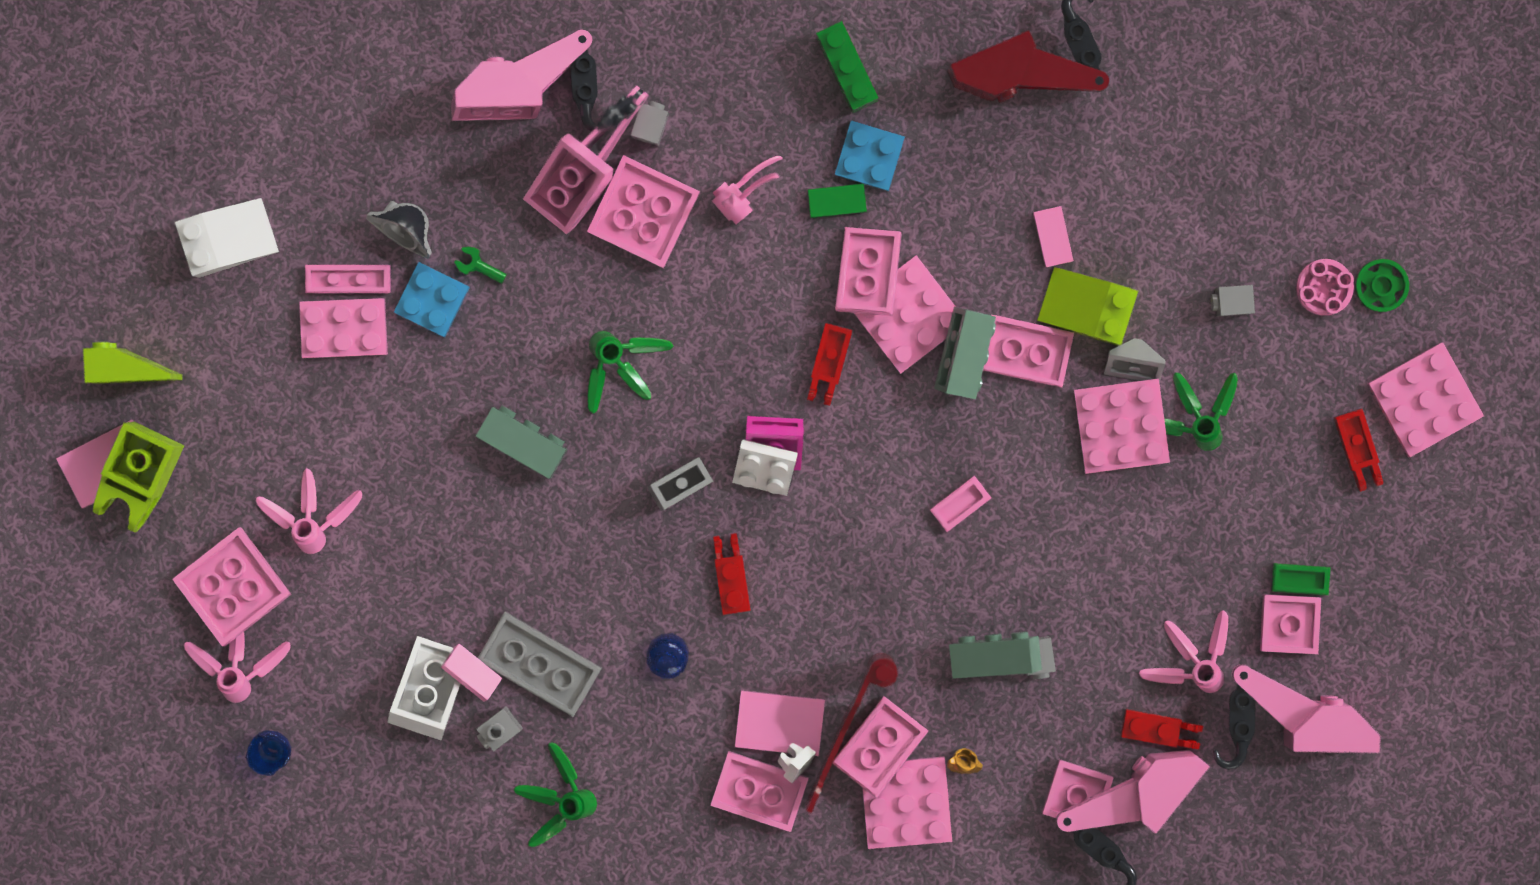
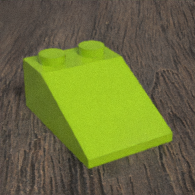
M1054 267L1037 321L1120 346L1138 291L1112 282Z
M95 342L92 343V348H83L85 383L103 384L182 380V374L129 350L117 348V343Z

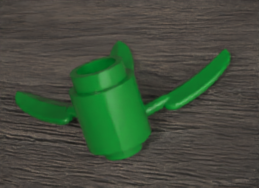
M608 331L595 333L589 341V349L598 359L597 369L593 368L589 377L587 399L589 411L593 414L596 413L600 404L606 371L602 369L603 363H616L619 366L617 373L624 382L641 398L650 400L651 392L640 375L629 362L624 364L621 362L620 358L623 349H628L630 353H651L671 350L674 347L673 344L668 340L658 338H630L628 344H621Z
M1175 372L1173 381L1186 412L1190 415L1194 413L1196 420L1192 428L1184 427L1185 424L1181 421L1164 418L1166 434L1180 437L1183 432L1191 433L1196 445L1200 449L1205 451L1216 449L1220 446L1223 439L1218 419L1220 415L1224 417L1228 413L1237 388V375L1232 373L1226 379L1213 405L1212 412L1215 415L1212 417L1200 415L1199 411L1202 409V406L1186 379L1180 373Z
M549 743L548 749L564 782L570 784L573 792L566 793L562 798L556 797L557 792L555 790L538 786L519 785L513 789L517 795L551 806H554L556 802L559 803L561 815L556 814L530 838L528 842L530 847L541 845L566 827V819L574 821L589 817L597 808L596 797L591 791L587 789L578 790L574 782L577 779V773L566 754L555 743Z

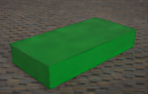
M864 184L808 189L811 218L867 212Z
M1273 563L1271 591L1329 596L1331 567Z

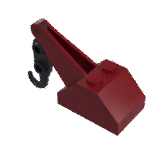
M1062 0L1061 9L1064 16V36L1075 62L1036 49V44L1028 30L951 64L947 71L955 88L990 102L998 99L999 103L1015 97L1017 89L1102 92L1109 85V77L1099 69L1101 53L1088 24L1074 12L1072 8L1073 0Z

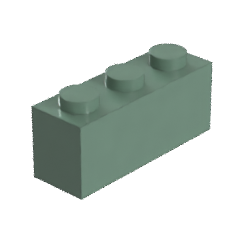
M954 306L934 389L947 394L976 399L977 393L982 386L981 376L983 368L989 358L988 348L990 340L995 333V316Z
M501 405L500 409L492 407L476 437L546 478L551 479L568 450L563 447L565 441L551 433L549 437L542 435L538 432L541 427L527 419L524 423L514 418L516 413Z
M1028 632L1011 633L1012 638H1002L1000 633L984 635L985 640H975V635L958 637L959 642L949 645L953 678L1028 674L1042 670L1039 637L1029 636Z

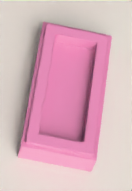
M1062 207L1033 212L1045 268L1073 262Z
M973 476L931 508L930 511L945 531L948 532L989 501L991 497L977 478Z
M460 644L453 648L441 666L443 670L483 702L489 699L502 679Z

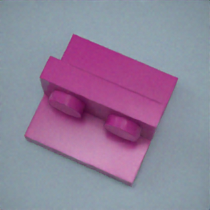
M747 416L746 440L798 453L794 470L801 471L804 434L803 419Z

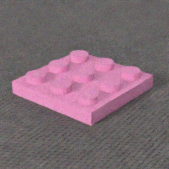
M623 155L587 232L664 268L700 191Z
M916 255L897 271L892 316L854 314L901 374L946 339L955 305Z
M1443 342L1367 383L1408 457L1414 456L1484 417Z
M1159 379L1074 390L1085 474L1170 463Z
M240 527L172 579L221 646L229 644L292 595Z
M945 757L906 760L877 798L863 788L868 849L952 842Z

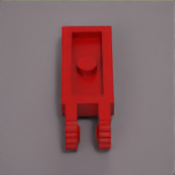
M825 323L811 374L813 379L807 400H814L818 390V381L822 380L829 382L828 391H826L824 396V405L830 406L835 386L839 383L853 330Z
M1363 409L1333 417L1350 471H1353L1359 491H1364L1367 488L1361 468L1370 466L1371 477L1376 486L1383 485V478L1378 465L1380 461Z
M737 533L731 534L730 537L734 556L724 558L722 554V540L720 536H714L716 559L714 560L722 613L726 615L751 611L743 555H740Z
M1125 709L1121 737L1177 747L1178 745L1199 749V742L1191 739H1179L1181 728L1196 733L1202 732L1203 725L1183 722L1179 718Z

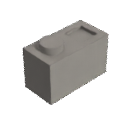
M700 457L647 488L659 509L663 511L710 484L713 480Z

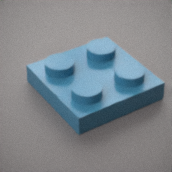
M851 121L835 176L889 191L905 137Z
M418 262L394 313L446 337L470 287Z

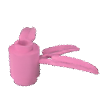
M775 156L760 163L745 174L737 184L732 183L728 186L725 182L713 192L716 198L712 202L728 221L732 220L736 225L753 211L746 197L764 183L779 178V175L771 173L763 176L744 190L743 194L739 188L760 170L782 160L781 156Z
M307 468L303 472L301 483V512L305 513V518L294 523V516L264 497H257L256 503L279 526L284 529L292 528V538L304 553L315 554L325 545L326 537L323 531L330 525L333 527L340 525L359 504L362 492L357 490L327 515V521L321 527L311 519V512L316 511V488L313 474Z
M1223 610L1217 616L1208 652L1212 654L1211 661H1199L1195 656L1198 654V650L1187 636L1174 623L1165 621L1164 629L1176 649L1185 660L1189 661L1191 659L1195 663L1192 674H1185L1184 670L1179 668H1153L1141 670L1139 672L1140 677L1148 681L1167 684H1183L1184 679H1193L1196 685L1206 693L1218 691L1223 686L1224 674L1216 664L1217 655H1223L1228 632L1227 613ZM1207 675H1213L1209 681H1205Z
M244 632L229 643L228 660L232 662V667L225 668L222 671L220 670L222 665L210 654L191 642L184 643L186 652L199 667L210 676L218 675L216 682L218 689L228 701L233 703L244 701L251 692L249 680L256 675L264 677L282 661L290 650V642L282 643L253 666L254 671L245 676L237 668L238 661L244 659Z

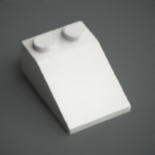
M262 198L201 213L175 222L191 274L194 277L200 278L279 252Z
M417 636L393 701L388 723L442 740L461 685L460 682L441 668L453 650L452 647Z

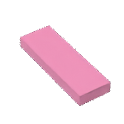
M305 265V293H391V265Z

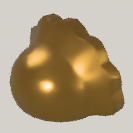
M966 748L957 750L947 763V768L950 771L959 774L978 773L983 767L978 761L976 754Z

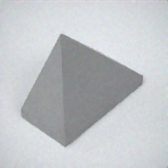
M1134 338L1109 351L1104 375L1138 381L1159 379L1160 383L1165 367V359L1143 340Z

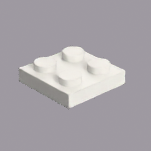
M742 440L732 483L787 496L798 453Z

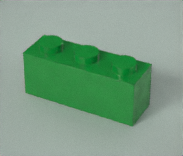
M841 21L816 33V39L852 114L878 102V95L843 22Z

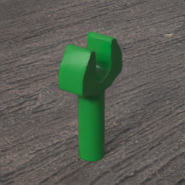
M474 247L461 248L466 254L471 255L472 262L465 265L455 260L454 263L460 272L468 275L470 272L478 271L503 284L507 274L481 261L479 256L480 250Z

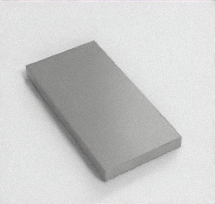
M507 612L503 613L478 656V659L491 670L572 717L576 714L602 669Z

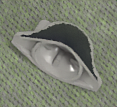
M390 201L383 211L369 212L366 219L388 238L405 249L429 259L432 253L427 241L429 222L427 215L421 208L410 203L397 204L394 201Z

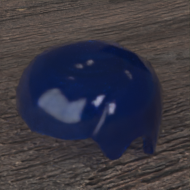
M673 633L661 634L649 644L646 663L654 675L662 679H674L683 673L687 666L689 658L688 646L683 638Z
M265 730L258 733L250 741L245 758L249 767L257 774L272 776L279 769L287 765L290 760L292 747L289 740L280 732Z

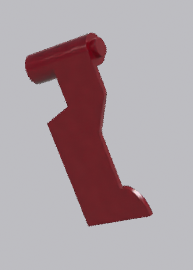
M878 653L869 659L867 670L855 697L847 708L806 800L807 812L812 814L827 774L861 704L869 683L879 687H888L896 681L898 669L891 656L885 653Z

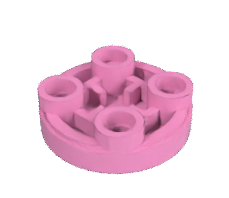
M1320 259L1311 262L1300 272L1296 282L1297 297L1302 306L1313 314L1321 316L1336 314L1343 310L1350 302L1354 290V278L1341 263L1331 259Z

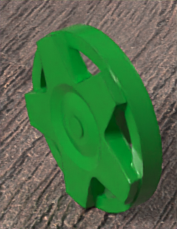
M1378 259L1367 263L1359 271L1355 281V290L1358 299L1365 307L1376 312H1387L1396 309L1405 301L1409 292V279L1405 270L1398 263L1388 259ZM1380 264L1376 272L1368 270L1370 267ZM1393 267L1400 273L1401 277L1393 276ZM1361 282L1364 285H1366V290L1363 294L1361 291ZM1403 290L1401 297L1396 302L1395 293ZM1380 301L1384 307H1377L1372 305V303Z

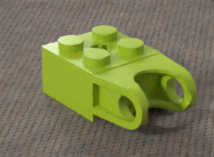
M135 421L123 423L101 472L102 477L94 501L93 512L97 515H103L115 499L121 498L126 501L130 508L128 530L136 533L144 525L162 497L184 445ZM140 455H144L146 459L145 465H142L143 460L140 458Z

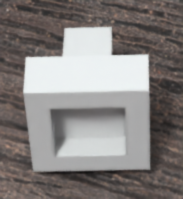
M792 743L787 750L792 755V758L782 753L778 759V763L785 771L784 777L791 783L810 766L816 754L808 745L803 749Z

